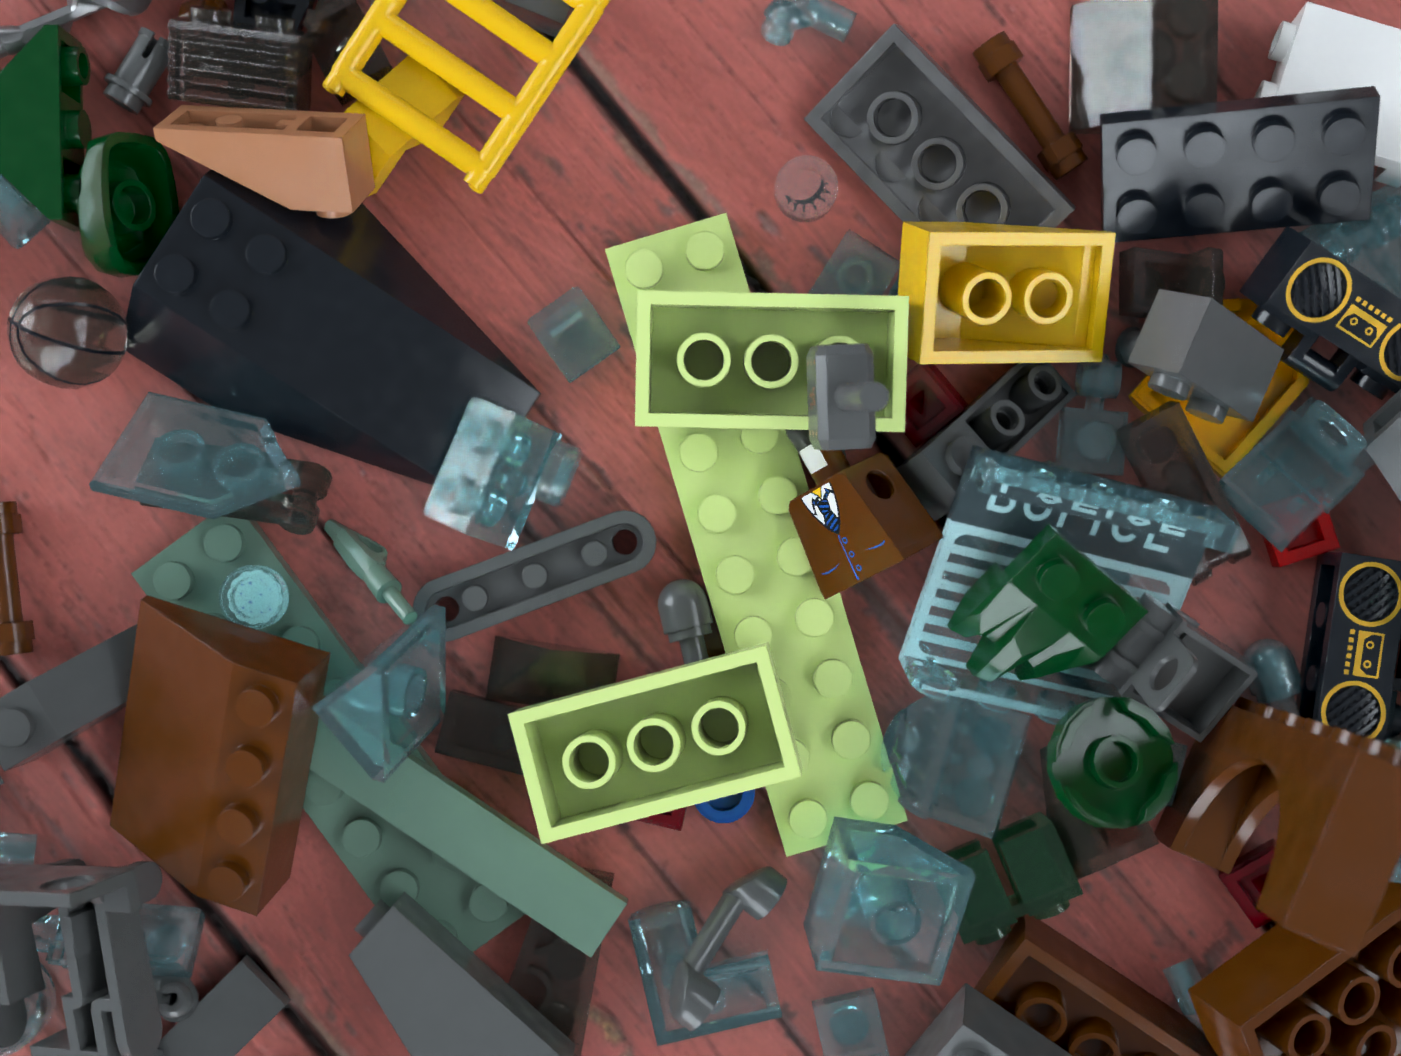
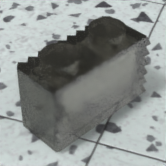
M192 5L190 16L169 19L167 26L169 30L167 39L169 44L167 52L169 57L167 64L169 71L167 77L169 85L167 90L168 99L224 107L310 111L313 32L296 30L295 18L272 14H255V24L231 21L230 9Z

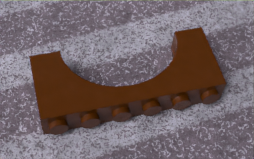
M1240 696L1234 706H1231L1202 742L1195 739L1178 777L1170 801L1166 805L1152 837L1176 852L1230 874L1235 861L1253 831L1272 808L1279 803V826L1275 850L1256 908L1280 925L1356 958L1401 857V750L1370 737H1361L1335 726L1332 728L1313 719H1305L1288 711H1280L1263 703L1258 704Z

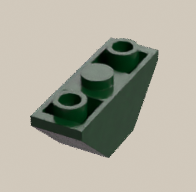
M44 25L0 71V173L50 221L72 231H80L77 201L81 191L79 171L84 163V149H87L88 142L92 140L90 119L86 111L83 110V86L88 85L90 80V62L88 54L80 41L59 25Z

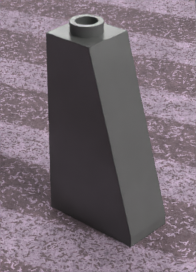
M405 891L391 907L380 899L354 928L363 938L349 954V957L411 1056H574L576 1047L574 1042Z

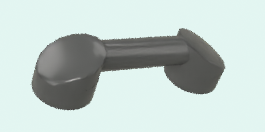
M766 866L750 872L724 889L723 895L685 956L677 964L670 985V1012L672 1018L689 1031L695 1030L706 1020L718 1001L721 992L720 986L703 974L742 911L744 910L756 920H760L774 908L784 893L787 878L774 868Z

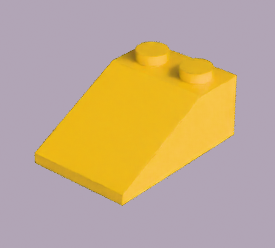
M903 221L898 296H909L907 357L920 365L1102 362L1116 233L1099 230L973 222Z

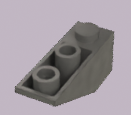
M1016 363L968 404L963 411L923 443L896 469L935 522L950 512L973 445L1014 455L1077 394L1050 363Z

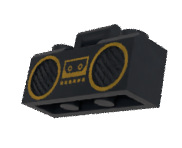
M1286 226L1239 290V292L1258 305L1251 317L1283 338L1292 327L1294 331L1281 347L1284 349L1280 361L1327 391L1332 392L1336 390L1355 367L1357 369L1349 379L1372 395L1383 400L1390 390L1396 394L1401 389V299L1314 241ZM1319 336L1339 347L1330 360L1311 349Z
M1326 552L1317 556L1294 711L1295 715L1305 719H1313L1332 728L1335 726L1361 737L1367 736L1387 745H1390V741L1397 740L1401 733V706L1396 703L1397 691L1401 692V643L1396 677H1394L1399 641L1401 640V561L1343 552Z

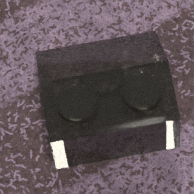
M1091 0L1074 4L1070 8L1069 132L1073 130L1075 134H1100V114L1217 102L1218 0Z

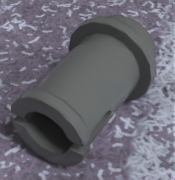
M144 27L140 28L136 40L115 74L107 73L104 77L108 85L103 94L120 107L135 115H138L143 106L150 108L153 101L148 96L172 57H175L178 52L177 48L160 36L156 40L154 38L155 32Z

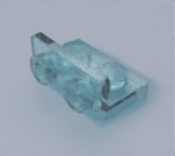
M477 397L471 398L425 504L424 514L466 535L514 550L562 438V434Z

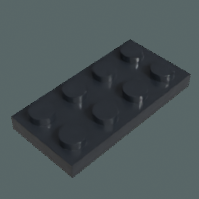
M1375 86L1100 114L1101 231L1116 233V243L1284 228L1286 226L1295 227L1370 220L1380 95Z

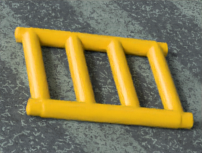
M375 0L332 65L331 71L323 81L322 86L331 94L343 97L347 92L464 172L466 176L463 180L468 183V186L474 192L482 194L490 181L495 178L603 15L604 9L610 0H562L574 10L553 42L492 0H445L537 63L536 68L516 97L398 17V14L408 0ZM383 38L501 118L480 152L362 72V69Z

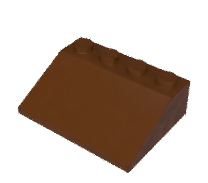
M149 595L142 598L140 601L110 826L195 896L257 916L291 875L331 653Z
M1401 857L1356 958L1278 923L1188 989L1205 1036L1217 1056H1401Z

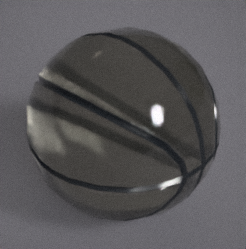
M58 275L44 278L32 284L18 296L10 310L7 321L8 343L17 363L27 374L41 383L61 389H80L92 386L110 376L121 363L128 346V324L119 302L102 286L82 277Z

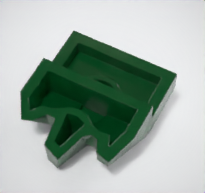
M1048 523L1005 569L995 562L964 594L947 626L950 630L965 638L982 635L965 665L975 677L993 682L1015 668L1014 673L1019 681L1097 662L1148 613V610L1136 597Z

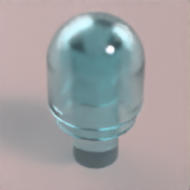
M1267 638L1253 642L1243 654V657L1259 673L1248 686L1251 695L1256 697L1258 704L1268 703L1270 707L1280 711L1285 710L1301 717L1293 695L1302 691L1300 686L1302 679L1291 650L1284 643L1275 639Z

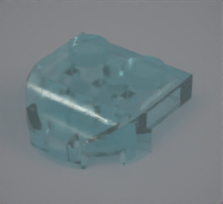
M930 694L900 710L890 722L881 747L882 770L884 773H888L891 768L893 769L890 781L891 787L899 797L898 802L914 815L925 820L932 818L993 839L998 833L1032 715L965 694Z

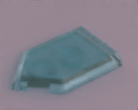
M148 392L89 483L91 491L209 519H216L302 485L292 463L288 462L280 448L276 435L266 418Z

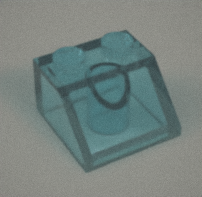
M834 816L803 923L816 971L940 986L976 878L973 869L896 825Z

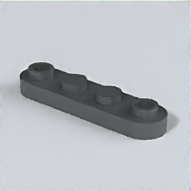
M616 511L426 583L415 596L413 609L418 614L415 623L424 635L433 640L441 642L453 641L643 569L653 558L657 546L654 528L645 517L636 512ZM621 530H629L637 538V547L631 554H621L614 547V537ZM443 597H451L459 605V613L454 620H446L438 612V604Z

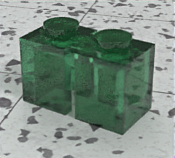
M1040 811L988 833L1014 893L1008 897L987 849H982L977 838L925 860L952 925L964 945L974 940L977 945H985L1000 940L1011 932L1010 925L1018 922L1016 918L1026 914L1034 916L1036 920L1051 918L1069 908L1070 903L1068 900L1083 894L1054 823Z

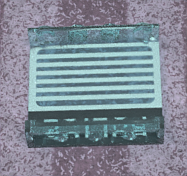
M973 445L942 532L944 538L939 540L898 659L910 685L927 697L940 700L948 699L950 695L974 700L981 707L997 713H1008L1010 709L1029 712L1042 721L1056 726L1057 722L1075 705L1097 697L1122 696L1113 684L1100 677L1088 664L1043 677L1019 681L1014 673L1015 668L993 682L975 677L965 665L982 635L965 638L950 630L947 626L964 594L995 562L1005 569L1049 523L1138 600L1146 592L1163 605L1169 602L1180 610L1205 548L1231 553L1241 528L1215 505Z

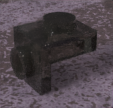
M1133 247L1119 252V315L1147 318L1159 289L1211 297L1223 305L1225 290L1223 250L1207 247L1190 254Z

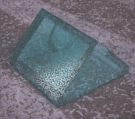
M432 605L417 616L413 623L405 625L379 644L311 707L372 780L384 783L446 717L445 607Z

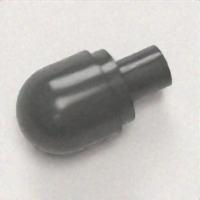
M674 580L662 589L658 598V611L664 635H668L669 643L679 641L684 664L707 659L709 656L703 635L712 633L711 623H713L707 595L703 588L692 580Z

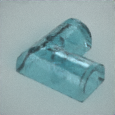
M687 900L668 901L648 906L630 915L628 919L657 1046L782 1017L768 950L710 963L703 975L720 986V996L709 1016L698 1028L693 1031L686 1029L672 1018L669 1006V993L674 970L698 935L691 903Z

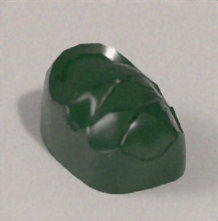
M114 132L94 138L88 142L84 163L79 171L81 191L77 201L82 248L85 256L97 271L123 278L140 275L178 216L179 205L171 161L163 145L151 136L129 132Z

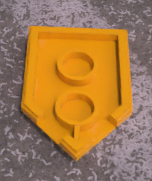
M1250 299L1216 300L1280 347H1282L1294 331L1291 327L1283 338L1255 320L1251 315L1258 305ZM1279 361L1253 422L1226 416L1223 424H1217L1198 418L1185 410L1188 403L1187 400L1174 399L1149 388L1148 383L1151 377L1148 375L1142 379L1128 397L1134 406L1207 470L1222 479H1226L1307 387L1309 379L1282 361Z

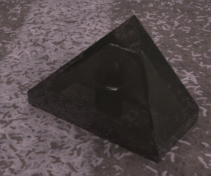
M496 635L486 698L533 705L616 683L620 654Z

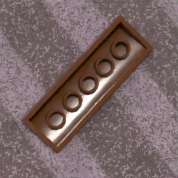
M1026 910L1022 911L1002 947L974 987V989L1073 1056H1217L1207 1040L1202 1027Z

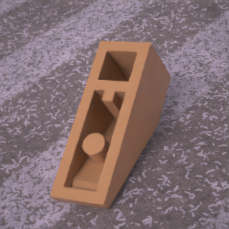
M181 105L153 128L157 142L290 210L316 211V215L328 219L345 217L354 213L375 188L365 114Z

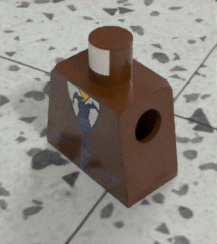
M811 444L799 451L817 486L791 500L789 512L825 600L944 538L939 527L888 456L877 453L850 466L842 450H816Z

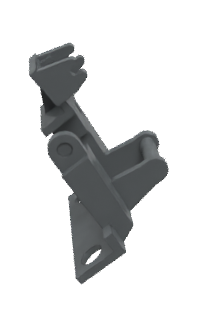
M63 859L54 863L37 865L0 863V1048L12 1047L24 1034L27 1025V1010L24 998L45 989L32 923L58 908L72 992L61 996L66 1028L30 1045L31 1056H164L163 1049L158 1048L162 1038L163 1025L139 909H142V904L155 898L161 889L162 872L155 862L138 861L117 867L87 866L80 859Z

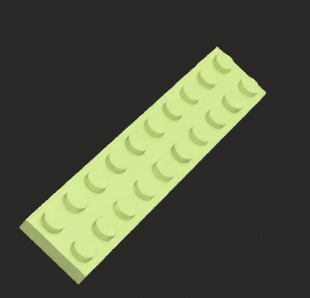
M727 213L605 249L635 352L637 337V290L750 293ZM658 427L725 653L769 642L802 764L801 777L765 786L786 857L908 821L841 595L838 593L826 600L824 599L789 512L790 501L808 491L809 488L798 451L787 437L786 430Z

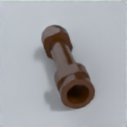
M1005 31L993 36L973 52V56L979 64L978 68L988 83L995 79L998 80L1043 150L1037 157L1046 171H1050L1056 181L1088 160L1082 149L1083 145L1072 130L1067 134L1063 133L1018 64L1024 55L1014 40L1009 39Z
M17 501L0 502V656L34 652L32 639H35L33 620L23 621L13 534L23 533L21 514H18Z

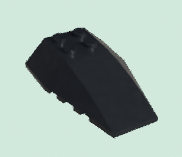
M211 169L203 175L132 287L125 320L128 325L129 335L126 351L223 414L471 499L475 498L541 395L535 386L363 203L354 213L348 216L333 219L322 218L316 215V211L290 210ZM124 325V330H123V335H122L121 343H125V342H126V327H125V325Z

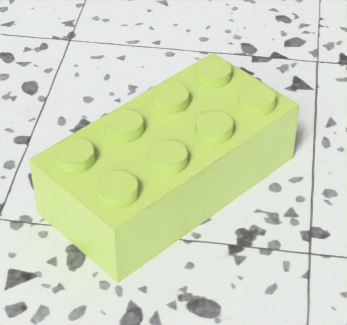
M637 290L635 426L809 430L806 356L810 347L835 344H869L874 354V382L882 383L889 392V401L886 407L875 412L876 431L905 432L909 296Z
M769 642L522 707L508 714L541 844L802 776V764Z

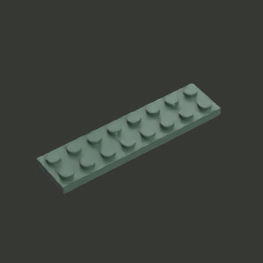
M241 499L229 501L131 573L146 595L330 652L323 695L440 772ZM263 570L266 573H271L283 586L284 603L281 606V611L269 622L252 624L249 621L240 619L237 612L232 609L230 592L235 580L247 571ZM309 770L303 809L374 905L382 899L391 907L405 891L472 952L525 915V913Z

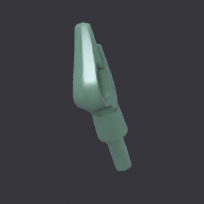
M329 519L325 523L324 530L334 541L333 546L348 567L365 582L378 602L388 603L404 624L413 623L417 619L418 614L400 593L402 589L400 581L385 567L388 555L387 549L368 537L351 530L333 519Z

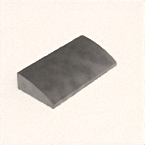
M893 24L804 118L818 135L902 221L973 222L1056 228L1076 208L994 121L898 24Z

